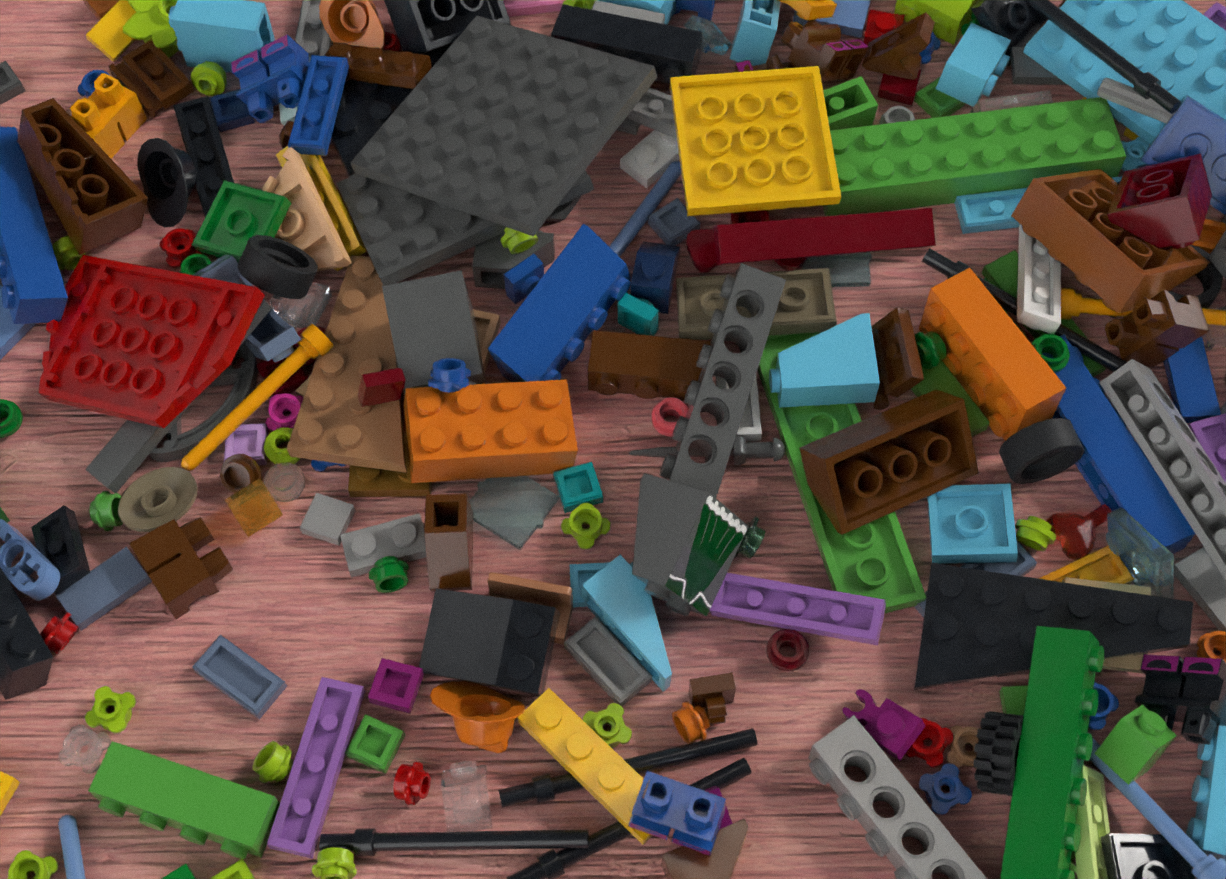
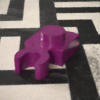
M858 689L855 694L859 701L865 704V707L859 712H853L849 708L844 707L842 709L843 714L847 720L854 715L861 725L865 726L864 728L879 747L900 761L925 728L923 720L888 698L878 707L867 691Z

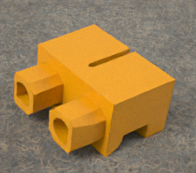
M102 73L94 81L95 91L88 98L78 99L70 109L72 112L71 117L112 159L125 144L124 140L128 141L148 118L135 92L122 86L117 79Z

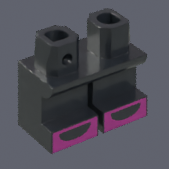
M1143 654L1140 670L1146 675L1143 693L1137 695L1134 702L1138 706L1144 705L1149 711L1161 716L1167 727L1171 730L1173 729L1174 722H1183L1181 735L1187 741L1210 745L1216 725L1226 726V662L1223 659L1184 657L1183 660L1180 656Z

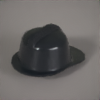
M160 138L148 139L141 145L137 159V167L144 193L148 197L147 207L151 217L158 225L164 228L174 227L181 222L186 213L188 198L196 183L197 172L195 164L185 151L173 148L167 141Z

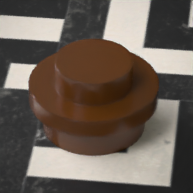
M241 453L234 454L224 461L220 478L227 490L233 493L246 494L259 485L261 471L256 461L250 456Z

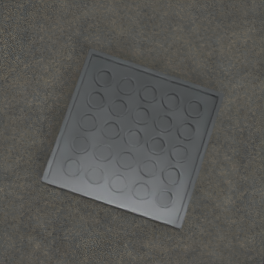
M476 16L350 164L354 172L361 176L534 236L657 79L655 66Z

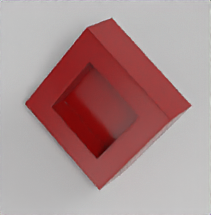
M870 9L863 43L868 45L869 42L903 25L905 15Z

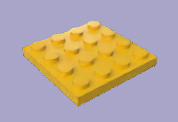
M819 66L670 77V92L687 216L840 204L841 191Z

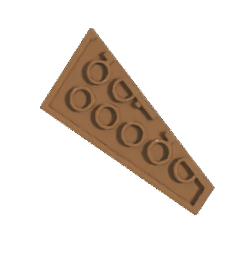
M351 255L350 260L352 263L347 267L325 332L326 337L333 343L334 347L323 357L319 355L316 359L287 450L290 457L407 473L401 399L361 407L358 391L363 374L398 368L383 294V284L370 257Z

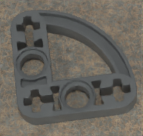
M242 344L239 347L231 365L208 386L215 387L234 384L223 405L205 422L185 433H182L180 417L166 434L168 440L164 441L163 447H155L148 455L152 460L169 462L182 459L256 388L258 380L257 360L247 345ZM243 358L244 361L241 363V368L234 369L233 365H236V359Z

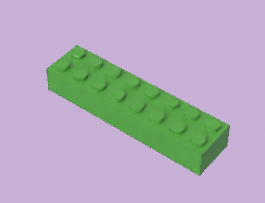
M1101 97L830 130L841 200L840 204L822 206L825 216L886 212L955 203L956 196L1028 188L1033 178L1096 169L1103 170L1111 178L1118 177L1126 154L1108 101Z

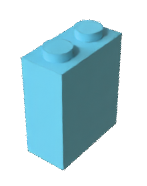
M177 0L176 5L172 6L169 12L170 27L174 28L179 51H182L187 67L195 68L203 62L210 61L220 65L225 72L232 73L231 62L257 49L261 52V47L275 41L266 5L263 2L248 0Z

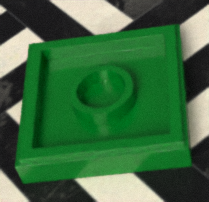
M224 180L192 246L199 252L216 257L231 255L239 263L250 237L264 235L275 238L291 202L281 195Z

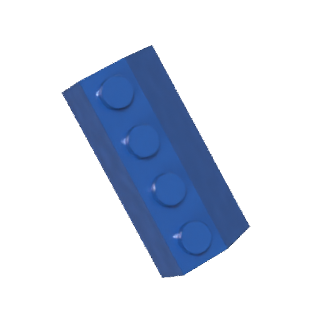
M585 224L580 227L488 347L502 376L511 382L560 380L561 371L569 361L573 362L580 356L585 346L584 341L592 330H599L604 324L608 315L607 311L614 301H619L630 288L631 277L627 264Z

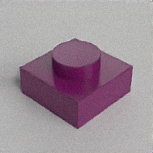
M381 658L368 695L369 702L411 714L424 676L423 669Z

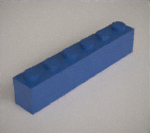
M0 127V279L3 285L1 291L2 304L5 309H10L14 324L48 323L53 319L60 322L68 296L25 155L17 141L18 132L16 127Z
M1065 335L1059 336L1066 342L1070 357L1066 367L1060 372L1055 373L1065 385L1066 390L1052 419L1064 418L1071 421L1084 449L1082 457L1075 465L1142 568L1183 550L1194 537L1195 532L1148 461L1141 447L1126 428V424L1118 411L1112 407L1106 398L1105 392L1099 383L1100 381L1092 377L1084 365L1081 352L1077 347L1070 344ZM1042 353L1045 357L1054 359L1051 354Z

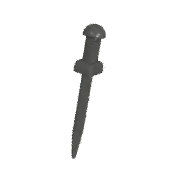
M736 436L730 456L734 457V465L744 464L746 458L769 457L773 458V461L776 462L783 458L786 449L784 443L778 438H773V442L750 443L746 442L743 436ZM676 447L630 451L629 454L633 456L663 458L666 457L667 453L674 454ZM695 448L688 449L690 457H704L700 450Z

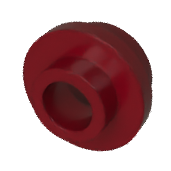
M779 630L770 637L767 643V657L770 663L777 669L795 671L806 663L809 656V644L806 638L795 630ZM784 646H789L793 648L795 655L785 657L781 654L780 649Z

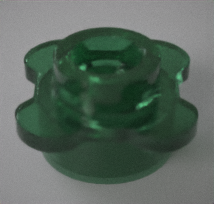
M755 516L750 523H747L749 527L734 559L738 553L750 559L759 548L766 530L757 526L759 522L758 517Z

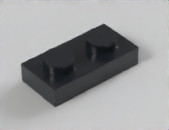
M63 505L31 527L36 548L60 572V581L53 592L54 594L61 593L90 573L74 511Z

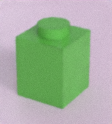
M1141 705L1120 719L1094 754L1129 785L1152 768L1177 735L1167 727L1161 716Z

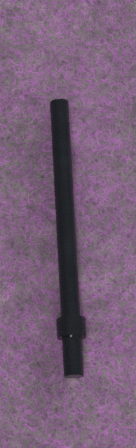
M1024 0L1133 84L1134 91L1144 99L1151 98L1170 114H1173L1180 107L1181 101L1165 90L1158 78L1150 72L1143 73L1051 1Z
M930 248L922 260L923 263L946 275L947 279L971 268L959 260L955 263ZM977 276L1000 306L1017 316V298ZM1062 324L1054 334L1057 336L1065 335L1070 344L1077 347L1082 355L1112 372L1127 363V361L1122 360L1120 357Z
M752 728L624 760L638 774L646 773V771H654L756 746L758 743L756 733ZM547 773L532 777L533 782L498 791L503 808L537 799V803L554 800L556 794L584 787L570 773L550 777V774Z
M742 758L689 786L701 790H706L713 786L722 789L750 775L751 769L746 759ZM617 821L589 835L588 848H564L558 852L552 849L538 856V862L506 877V879H555L565 874V868L632 834Z
M359 828L355 830V833L321 834L319 848L320 851L331 847L344 848L354 852L356 856H375L376 851L588 848L589 831L525 830L376 833L375 828Z

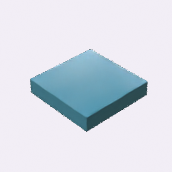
M1011 484L952 485L927 496L932 563L1017 562L1018 550Z

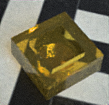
M260 478L224 500L247 537L283 516Z

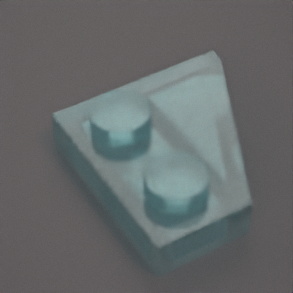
M1122 507L1108 513L1107 544L1115 555H1119L1134 578L1133 583L1136 586L1151 587V596L1173 599L1174 555Z

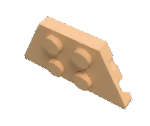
M290 147L283 155L288 160L276 179L270 176L262 188V191L284 196L291 202L275 238L293 244L306 252L318 265L317 271L348 266L352 262L299 152Z

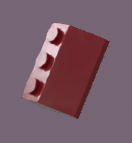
M1201 153L1124 171L1107 213L1109 221L1157 248L1171 246L1174 249L1190 246L1196 240H1199L1212 197Z

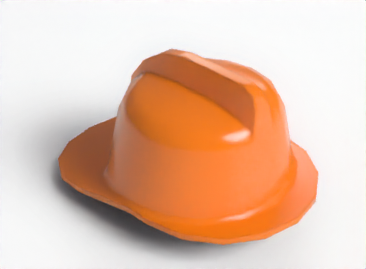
M321 0L319 5L320 20L333 43H347L349 45L383 49L385 32L378 17L376 6L371 0Z
M471 682L443 683L433 688L430 693L432 704L452 716L456 733L461 742L495 753L506 751L508 739L511 738L514 731L515 719L525 711V706L522 702L508 698L486 686Z

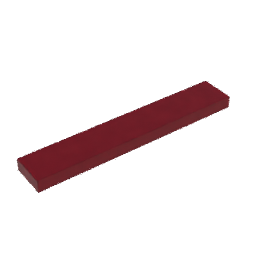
M932 208L713 226L717 265L936 246Z

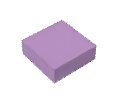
M266 423L240 425L225 440L224 461L234 454L241 453L253 458L258 465H267V456L264 451V442L268 436Z

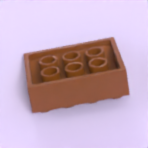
M1101 169L1033 178L1011 216L1022 225L1021 228L1027 235L1041 242L1048 249V253L1052 258L1063 262L1075 273V278L1081 284L1094 290L1102 298L1103 304L1118 313L1132 311L1134 304L1143 298L1151 299L1163 290L1170 291L1205 269L1209 264V261L1192 246L1174 249L1171 246L1157 248L1111 223L1107 213L1119 184Z

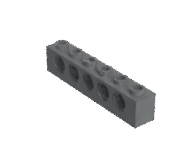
M743 263L740 264L734 275H726L719 296L725 298L722 309H715L707 330L713 333L710 345L704 344L696 362V367L702 368L698 381L692 379L689 384L684 403L690 404L686 418L682 416L678 418L672 434V439L678 442L674 454L667 453L659 476L666 480L709 492L715 498L717 497L786 282L785 279ZM742 306L750 312L751 318L741 316L736 307ZM724 341L734 342L739 347L740 353L730 352L726 348ZM719 376L725 379L729 389L718 388L714 384L712 377ZM708 412L712 414L717 421V426L705 424L701 419L700 413ZM695 448L700 450L705 457V463L694 462L688 454V449Z

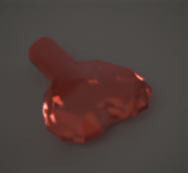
M1102 504L1085 516L1074 512H1061L1051 515L1046 522L1051 524L1052 528L1050 531L1056 535L1055 540L1060 542L1062 552L1069 559L1079 560L1089 555L1093 549L1096 540L1095 528L1111 519L1113 513L1107 505Z

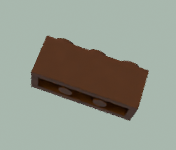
M593 330L587 370L588 390L596 391L603 395H614L617 393L632 394L642 399L673 397L684 402L691 380L698 381L702 368L696 367L702 346L704 344L710 345L711 341Z

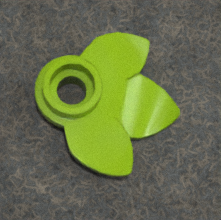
M127 0L136 13L123 26V32L126 35L137 40L152 38L156 48L168 47L177 41L174 28L170 27L169 12L171 7L176 5L177 0Z

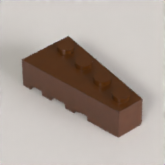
M54 98L23 109L17 141L78 254L86 253L141 228L148 197Z

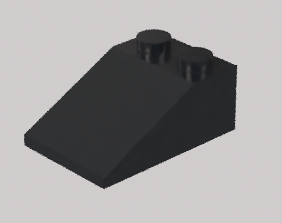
M384 0L403 52L423 54L454 43L476 16L504 24L511 23L503 0Z
M436 588L419 668H422L425 674L540 696L545 691L560 612L555 607Z

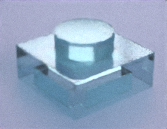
M692 15L684 25L686 29L703 32L701 46L703 53L710 51L724 55L732 45L713 21Z

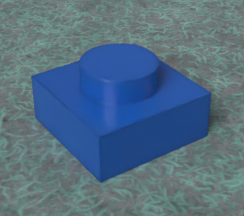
M532 254L504 274L506 295L515 305L524 298H527L544 276V264L535 254Z

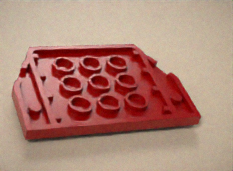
M82 255L65 286L68 299L62 320L58 322L53 319L46 325V331L51 336L49 351L43 352V373L40 377L38 393L49 401L164 429L231 365L265 295L254 286Z

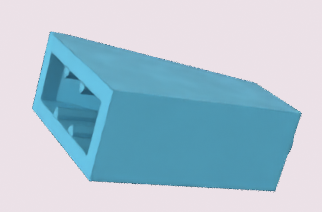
M863 313L778 353L776 369L769 370V385L771 393L778 394L779 408L875 402L880 380L870 314Z

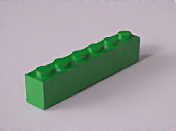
M1036 626L1000 879H1075L1074 871L1069 869L1072 851L1077 852L1081 838V828L1076 823L1078 805H1084L1087 793L1086 779L1082 778L1084 760H1090L1093 747V739L1091 733H1088L1090 716H1095L1098 709V691L1093 689L1095 673H1100L1104 664V648L1099 645L1100 642L1090 631Z

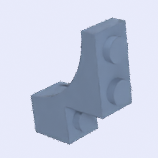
M223 255L193 274L195 276L253 286L241 275L237 268L238 263L231 255ZM271 309L243 344L247 345L256 358L265 361L272 359L274 362H278L294 352L292 345L299 342L301 338L293 326L286 323Z

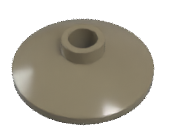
M164 467L148 472L135 480L123 493L118 505L119 518L127 528L137 532H150L173 519L177 521L193 505L198 492L197 483L190 472L179 467Z

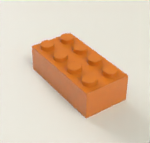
M968 268L931 287L919 325V332L925 334L933 331L942 338L946 346V357L942 361L954 377L958 379L977 407L988 418L989 426L993 433L1006 441L1010 436L1025 427L1052 419L1066 390L1065 385L972 269Z
M567 379L468 385L456 392H442L438 388L432 387L406 388L404 421L411 483L545 475L574 466L578 448Z

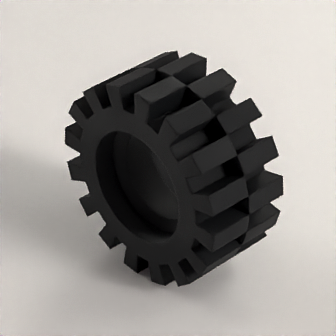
M990 711L985 714V718H982L980 722L981 729H978L976 735L979 739L978 744H975L974 752H977V756L974 759V767L977 768L974 777L975 781H978L977 787L981 789L980 791L1012 796L1024 715Z

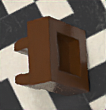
M733 673L690 679L688 691L690 704L693 707L695 705H700L702 708L705 707L710 725L725 723V716H727L725 704L734 703L736 691Z

